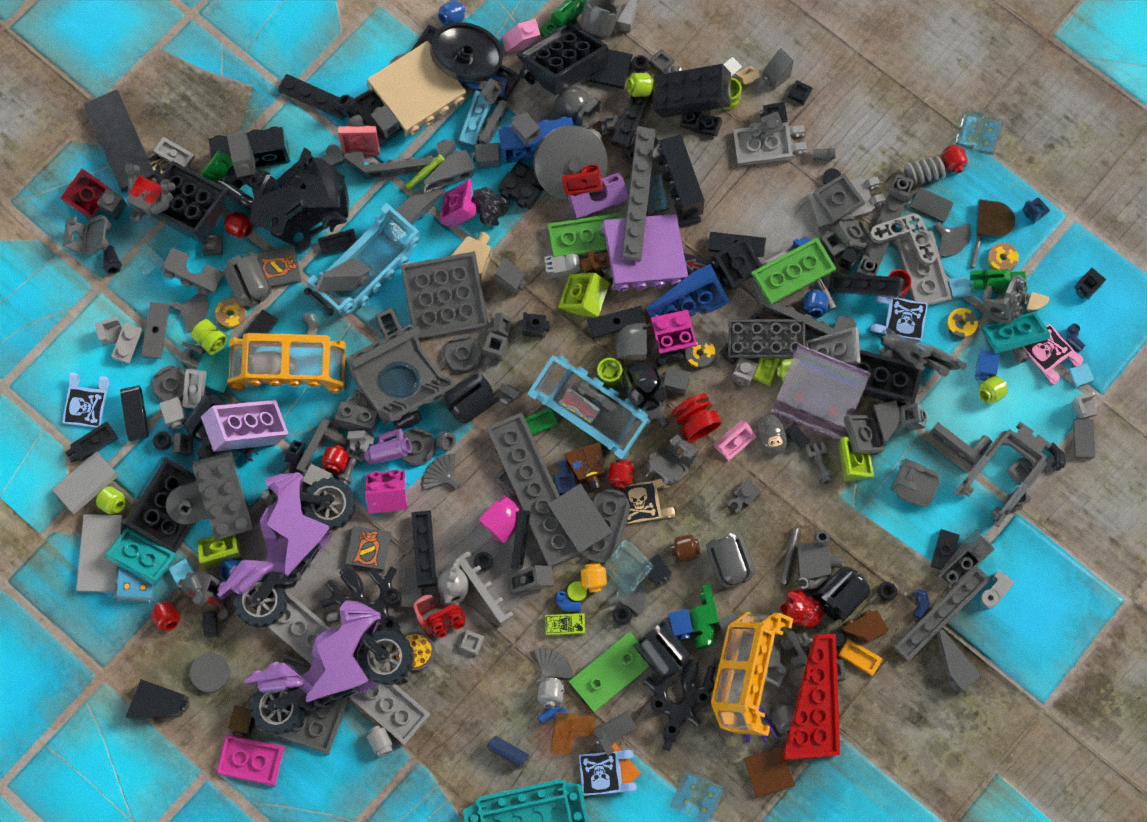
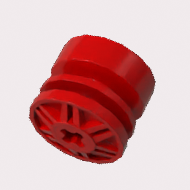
M706 393L686 399L671 413L674 418H677L676 422L678 425L686 424L681 431L687 442H693L707 436L723 423L716 410L709 411L713 404L708 401L709 397Z

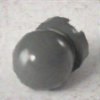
M569 87L559 93L555 100V108L559 117H572L574 125L589 129L595 122L592 119L596 112L599 114L601 112L602 102L595 97L590 99L589 95L581 88Z

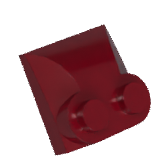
M81 168L60 199L67 206L92 219L100 209L97 202L107 188L112 191L113 189Z

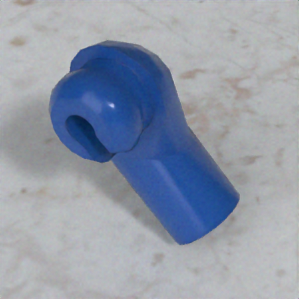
M564 591L556 593L555 601L563 611L581 612V602H571Z
M555 706L554 709H546L537 718L544 725L551 718L565 720L568 713L565 708Z

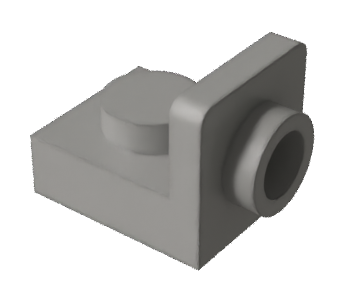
M739 358L732 375V380L738 385L750 386L758 363Z

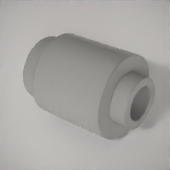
M376 726L369 730L370 734L366 737L378 757L385 756L393 751L391 747L393 744L384 727Z

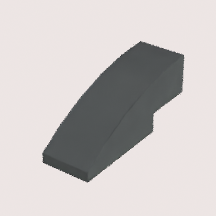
M419 188L396 211L413 226L419 218L422 219L446 191L438 188L422 194L421 188ZM394 216V218H395L398 222H400L403 226H405L399 219H397V218Z

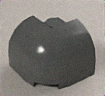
M646 323L626 325L618 333L616 338V360L623 361V366H628L631 360L647 359Z

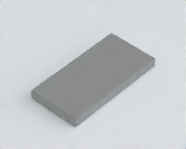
M932 230L928 231L937 257L930 266L920 264L909 236L895 239L903 270L911 277L909 290L912 301L928 303L927 307L952 301V295ZM916 236L915 239L917 243H925V238L923 236ZM925 251L924 258H928L929 260L932 256L927 255Z
M83 515L77 592L117 593L119 566L105 559V554L122 534L123 524L121 522L124 518L122 515Z

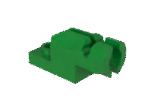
M586 0L564 1L562 5L552 12V18L539 28L540 35L545 37L568 22L575 25L577 17L583 12Z
M1010 269L971 270L970 281H973V284L970 287L971 290L984 291L988 286H992L991 294L1006 293L1014 275H1021L1026 280L1025 271L1010 272Z
M710 584L702 585V591L699 592L701 603H705V605L691 608L689 615L693 634L700 635L695 638L697 649H704L715 645L714 628L712 626L719 625V618Z

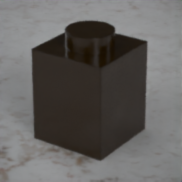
M234 705L228 729L233 731L232 735L244 737L246 734L251 736L255 718H252L251 715L253 709Z

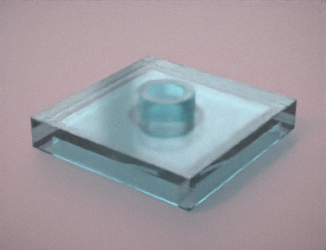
M625 539L603 565L606 572L627 595L633 592L654 567L629 539Z

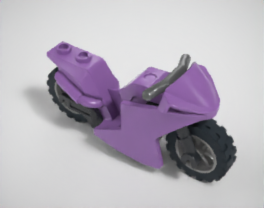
M299 472L278 474L265 479L269 489L261 493V498L266 499V510L260 519V525L266 542L268 557L266 561L242 560L238 566L235 565L231 569L229 579L226 582L223 581L217 589L219 592L217 596L221 600L234 593L233 605L239 618L247 625L254 626L255 628H266L269 625L276 624L283 617L288 601L285 589L296 586L297 582L302 579L301 576L306 569L310 568V563L325 548L332 537L331 533L327 531H335L340 527L343 528L352 519V515L355 512L354 495L350 487L342 480H336L331 477L330 479L322 478L318 482H313L312 486L307 488L306 493H302L304 476ZM327 491H334L335 493L332 496L327 494ZM338 494H340L343 501L334 502ZM343 505V509L339 513L335 508L336 506ZM324 510V512L326 513L325 518L320 516L318 513ZM333 510L337 516L329 518V514ZM246 598L252 599L254 603L246 606ZM275 602L272 610L266 605V603ZM257 606L256 615L251 613L249 609ZM263 607L269 612L267 614L260 615L261 609H263Z
M347 600L340 607V611L326 616L329 622L340 620L342 626L341 628H330L316 637L311 653L314 659L308 672L303 675L292 665L274 662L267 666L268 669L262 672L261 670L252 672L249 678L244 679L247 684H259L258 692L252 698L254 699L253 703H251V708L253 709V712H251L252 718H255L256 725L260 726L263 731L282 735L290 733L294 728L299 727L300 721L304 720V711L306 709L320 711L323 708L328 709L330 705L338 701L343 702L345 698L366 692L379 684L392 685L393 683H399L401 679H405L408 676L407 673L413 668L412 662H414L415 656H413L414 649L410 645V641L395 631L382 630L375 632L379 622L382 620L381 614L363 603ZM388 643L387 648H385L382 644ZM392 645H396L399 650L391 652ZM373 659H376L378 662H380L376 667L374 665ZM393 662L397 666L391 671L390 663ZM384 663L386 664L387 672L379 671ZM280 694L279 698L275 699V697L273 696ZM266 708L272 711L269 716L267 715ZM284 712L288 714L285 720L282 718V713ZM276 713L278 714L279 722L271 720Z

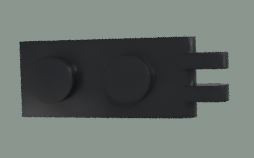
M106 421L70 445L71 449L67 450L65 454L67 457L73 455L69 458L71 463L77 460L81 462L92 456L96 451L98 452L117 440L118 437Z

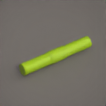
M439 154L418 172L416 176L405 184L407 189L411 190L444 161V157Z

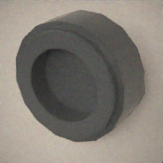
M443 431L438 435L435 446L443 451H450L455 446L456 438L454 434Z

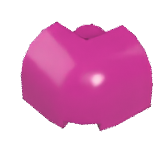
M503 495V499L500 502L496 500L479 519L480 525L492 534L493 539L498 543L501 541L503 544L516 532L519 511L518 506L506 495Z

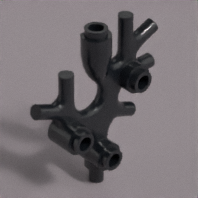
M346 566L339 572L340 578L351 591L350 595L345 596L332 580L325 584L332 592V596L320 601L322 608L335 604L341 607L347 600L357 601L381 614L382 620L379 623L383 630L402 634L398 621L394 617L389 616L387 611L389 605L394 606L401 601V594L395 588H392L391 584L397 569L390 566L384 577H381L374 568L368 571V575L380 589V595L375 601L365 599L363 582L352 567ZM395 594L396 598L390 600L391 595ZM389 622H393L392 628L387 627Z
M689 659L681 672L680 680L684 691V699L679 703L672 702L667 695L671 677L662 679L660 684L655 683L649 677L643 682L655 695V698L651 701V711L656 715L665 713L669 718V722L664 727L663 739L665 741L662 750L670 752L672 743H675L676 738L679 736L680 726L684 721H690L696 727L702 722L695 716L693 708L696 705L700 708L707 707L708 705L712 706L711 692L715 686L713 676L716 667L708 666L703 685L697 687L695 681L699 671V662ZM704 695L706 700L701 701L699 696ZM655 703H662V707L657 708L655 706ZM670 727L675 728L676 732L670 733L668 729Z

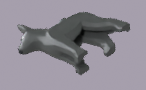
M886 328L887 335L881 337L880 343L882 346L896 351L903 359L914 364L917 369L924 370L925 367L923 365L925 364L938 371L939 375L945 377L948 376L950 370H958L960 368L964 371L966 370L967 364L938 347L912 339H905Z

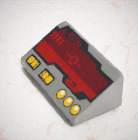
M571 388L567 389L558 403L589 424L593 422L601 410L600 407Z

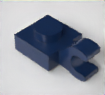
M566 459L558 461L560 474L554 475L559 495L565 494L576 487L574 472L568 473Z

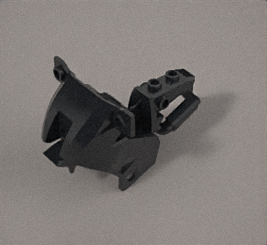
M303 148L297 164L300 169L299 175L292 176L286 187L279 190V181L270 176L269 172L259 169L258 172L255 171V174L237 177L234 166H231L225 180L220 179L217 184L229 190L227 196L251 211V223L270 231L272 236L305 251L309 248L313 236L330 227V232H333L337 225L347 222L349 196L344 183L345 176L340 174L336 168L322 158L313 157L311 151L307 148ZM245 184L251 187L254 199L240 190V188ZM322 222L321 226L311 232L309 231L310 228ZM299 232L302 233L303 240L295 243L294 235Z

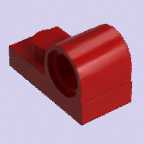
M595 164L584 167L581 173L562 176L566 196L601 191L603 189L600 169Z

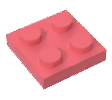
M376 126L339 127L338 134L343 156L351 151L363 152L364 155H379L380 148Z

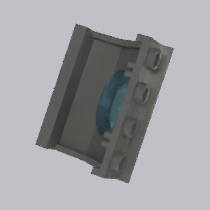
M409 324L345 358L355 383L385 424L397 421L403 415L416 411L418 407L434 401L440 395H445L448 390L455 386L454 380L441 375L424 352L417 337L420 334L419 328Z

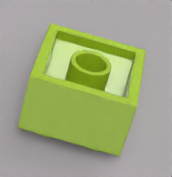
M596 273L569 274L558 308L583 317H598L610 283Z

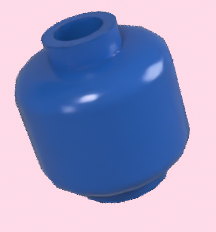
M451 0L440 6L438 18L443 25L462 22L465 18V7L462 3Z
M818 289L807 292L803 297L804 312L813 318L822 317L828 311L827 295Z

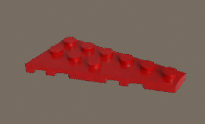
M815 634L813 637L782 759L840 755L836 634Z

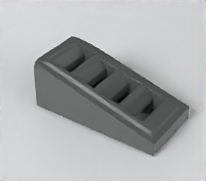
M393 308L374 316L384 337L388 336L387 333L397 329L398 331L402 329ZM391 316V320L382 323V319ZM394 322L395 326L385 330L384 326Z

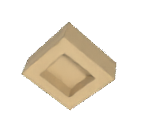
M753 66L735 73L737 80L744 85L751 84L760 77L759 71Z

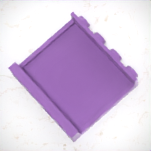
M676 214L646 217L642 259L640 262L622 259L626 218L603 221L600 229L601 234H605L613 285L611 290L622 292L630 288L643 290L652 286L654 288H662L665 285H672L674 287L688 276Z

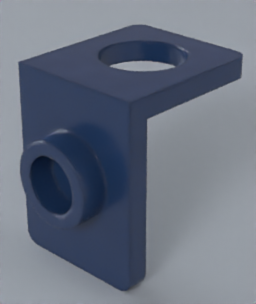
M1036 198L1032 202L1030 200L1026 201L1022 211L1035 224L1048 214L1050 209L1040 198ZM1034 205L1041 206L1043 209L1042 213Z

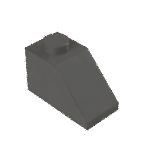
M782 48L776 52L763 69L762 78L767 86H771L774 90L791 77L794 62Z
M246 130L227 134L236 176L241 177L255 174V159Z
M503 258L495 273L497 287L518 295L519 291L524 290L527 283L525 281V273L508 259Z
M896 400L874 405L872 409L883 446L887 445L901 420V405L898 406Z
M534 565L508 575L511 594L543 590L555 585L552 566Z

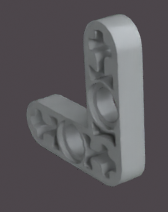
M915 213L878 224L872 228L870 239L874 243L879 244L908 235L920 264L930 266L936 260L935 248L920 215ZM911 219H912L914 222L917 221V224H916L917 232H915V233H913V232L915 231V226H914V224H910ZM893 224L899 225L901 232H893L891 226ZM887 227V232L883 233L881 238L879 237V235L875 236L877 230L879 233L885 232ZM916 236H923L925 238V243H917L915 239ZM925 251L927 255L932 256L929 260L928 258H924Z

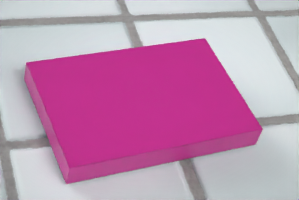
M226 734L216 774L276 786L285 747Z

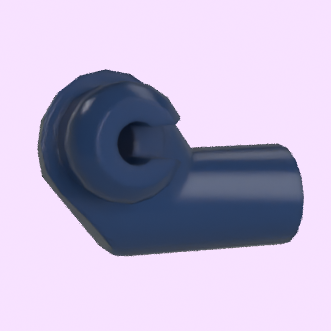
M1073 323L1067 328V342L1078 352H1081L1086 345L1078 339L1080 326Z
M917 589L914 592V597L918 600L919 605L914 611L913 616L921 620L930 603L928 593L925 590Z

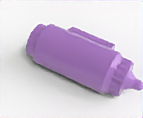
M401 429L379 434L378 444L371 445L364 452L363 460H366L368 464H379L407 456L412 451L411 443L408 438H403Z

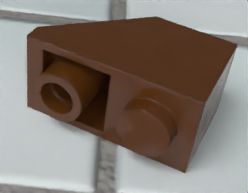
M870 609L860 614L861 618L856 621L852 618L844 622V627L840 630L843 635L868 643L889 631L878 610L872 612Z

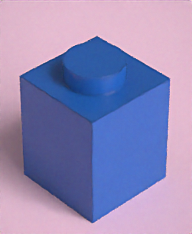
M980 350L977 357L975 377L985 381L992 376H996L1000 353L995 354L992 351Z
M688 609L668 613L670 628L680 641L690 639V635H693V628Z

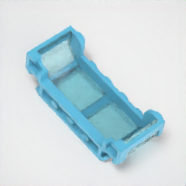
M388 203L380 208L383 214L379 218L376 217L374 219L375 223L327 270L329 271L354 257L370 269L369 280L365 286L348 291H316L315 287L320 276L317 278L312 275L307 280L309 288L317 292L332 305L341 317L357 310L360 306L366 305L369 297L373 293L379 292L386 280L389 281L394 277L395 271L401 267L400 265L408 262V258L420 241L419 231Z

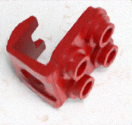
M422 596L414 603L417 619L428 637L434 635L438 639L443 638L447 635L448 629L454 627L457 630L465 626L466 615L461 606L452 604L424 620L423 614L438 607L436 602L429 603L434 599L433 596Z

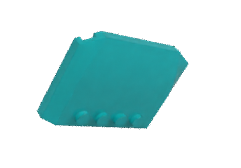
M561 779L481 796L470 807L463 810L464 822H589L581 784H573Z

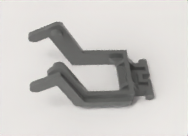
M1021 421L1016 426L1019 429L1017 433L1011 429L1000 433L953 493L955 496L960 495L962 497L965 494L969 497L975 490L970 485L1001 445H1009L1032 463L1033 470L1002 509L996 506L991 513L995 516L993 521L996 522L995 526L997 527L1000 526L1047 465L1045 460L1047 456L1041 451L1043 448L1048 450L1052 445L1040 435L1034 437L1032 435L1034 431Z

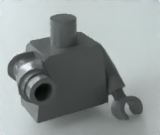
M825 531L815 533L813 545L798 543L796 546L798 579L794 582H798L801 586L796 589L798 592L804 589L819 588L830 578L831 568H842L841 556L830 557V548L827 547L830 536Z

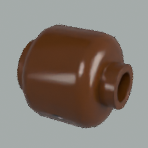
M693 535L676 537L674 544L671 545L672 556H677L680 562L695 560L698 556L697 554H700L698 538L695 539Z

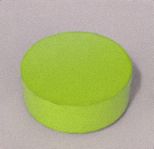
M576 581L569 585L567 592L572 601L581 602L586 598L587 589L582 587V582Z

